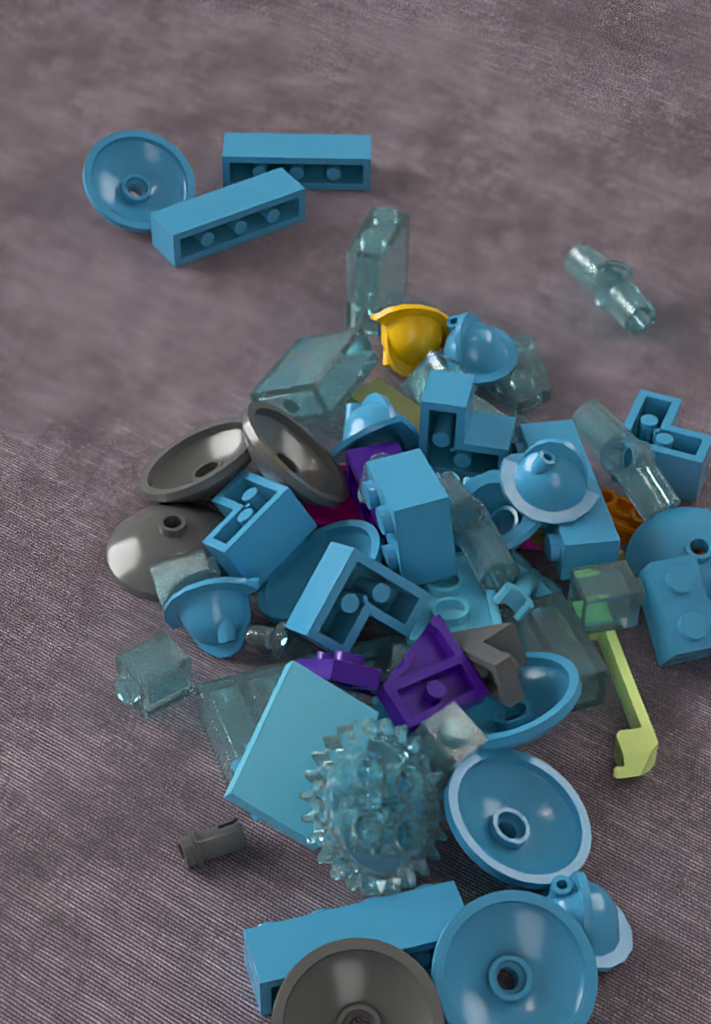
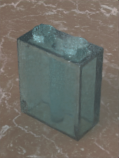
M372 206L350 243L346 256V329L381 336V323L370 319L371 313L376 315L388 307L402 304L408 292L410 213L396 211L390 207Z
M362 326L298 338L249 395L253 402L261 401L271 404L289 414L299 423L334 418L380 359Z

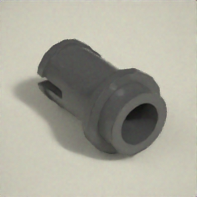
M237 817L230 818L203 830L200 829L195 832L192 829L185 830V836L176 839L179 855L186 869L196 866L197 870L204 868V862L247 849L245 834Z

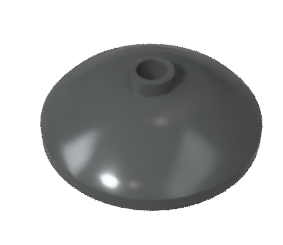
M254 401L243 410L241 417L242 432L250 457L260 471L259 476L289 487L300 502L316 507L336 508L349 497V486L344 473L329 451L308 429L286 412L265 402Z
M241 417L227 418L205 425L183 436L164 449L150 462L141 475L139 486L145 497L162 504L192 503L207 498H214L243 469L245 470L252 461L243 436Z
M158 503L133 513L124 519L109 537L106 557L111 576L129 593L146 600L167 603L173 594L188 585L206 579L230 577L202 543L225 519L224 515L196 503Z
M346 938L322 945L307 954L293 967L277 993L271 1024H351L358 1018H364L370 1024H444V1013L437 989L431 978L409 954L380 940Z

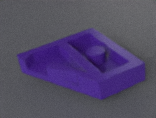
M440 614L433 616L421 635L377 693V697L401 736L405 737L483 703L490 692Z
M317 651L315 659L297 660L299 664L342 690L372 697L377 696V693L387 680L381 669L364 666L365 657L358 654L335 651V654Z

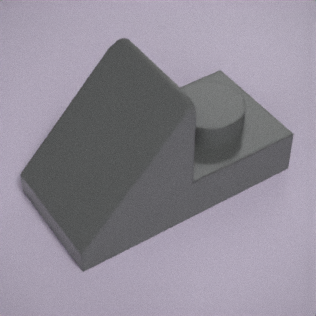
M502 623L451 632L489 690L490 694L488 697L509 708L526 698L519 678L522 675L520 668L527 663V657L517 628L513 623Z

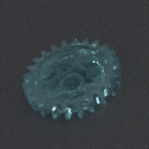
M373 718L353 721L351 724L340 725L337 727V734L327 735L322 738L326 749L313 751L311 754L319 768L307 770L303 773V776L313 784L312 791L300 793V798L311 803L312 811L301 816V821L314 823L315 831L308 836L306 841L308 844L321 843L323 848L317 856V863L333 862L329 877L332 880L345 878V889L347 890L361 889L363 895H386L400 893V890L403 888H414L416 886V877H424L430 874L426 861L439 860L441 857L433 845L434 842L447 841L448 837L438 828L439 821L447 820L445 811L439 808V802L444 800L445 791L437 790L436 783L444 775L443 771L431 772L429 765L435 754L433 751L419 753L422 738L420 736L407 738V726L404 724L392 726L390 719L374 721Z

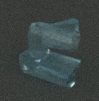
M287 621L280 622L276 628L251 625L245 632V639L250 648L259 651L269 659L278 657L288 664L292 660L297 662L298 659H315L317 650L310 647V641L284 627Z

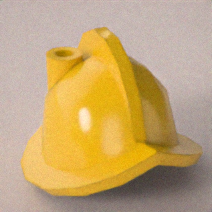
M401 304L388 307L376 315L371 313L370 319L381 323L383 367L392 368L401 377L412 378L423 373L433 361L439 348L444 349L447 335L450 333L446 325L449 316L436 308L421 304Z

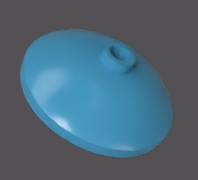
M124 130L105 136L92 147L83 167L84 190L94 209L110 223L128 231L151 233V212L194 198L195 195L194 174L185 156L172 143L150 132ZM129 192H135L139 197L133 196Z
M678 507L664 510L648 518L633 533L626 548L624 574L631 594L641 607L642 604L634 576L650 562L694 554L691 549H699L705 552L703 555L696 554L707 597L711 599V510L699 507Z
M343 520L312 531L307 536L305 544L297 551L292 552L276 568L273 577L269 581L261 584L257 595L261 611L271 622L285 626L331 541L354 547L381 563L383 559L381 546L384 545V541L377 529L369 522L363 520Z
M525 652L527 663L520 668L522 675L519 678L526 697L525 699L509 708L487 697L483 703L437 722V728L441 736L448 742L474 751L483 749H512L529 744L557 727L574 708L582 690V682L576 666L567 658L554 653Z
M483 749L472 753L462 760L448 779L444 794V807L449 827L463 851L480 868L493 877L520 888L549 889L551 881L555 876L565 875L570 878L572 873L579 871L585 863L592 841L591 825L587 811L579 795L569 782L544 761L514 749Z
M522 890L496 891L468 903L444 927L432 958L431 980L441 1000L446 1024H587L596 1002L598 969L594 951L587 935L568 911L551 899L536 893ZM500 970H506L511 974L513 985L510 990H505L498 984L497 975Z

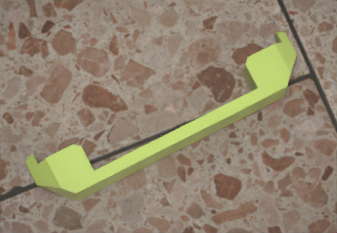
M595 598L554 602L552 605L553 613H563L564 623L570 640L576 643L598 640L631 728L619 730L616 734L613 752L616 767L613 768L612 777L621 779L641 776L649 772L655 765L658 740L605 603Z

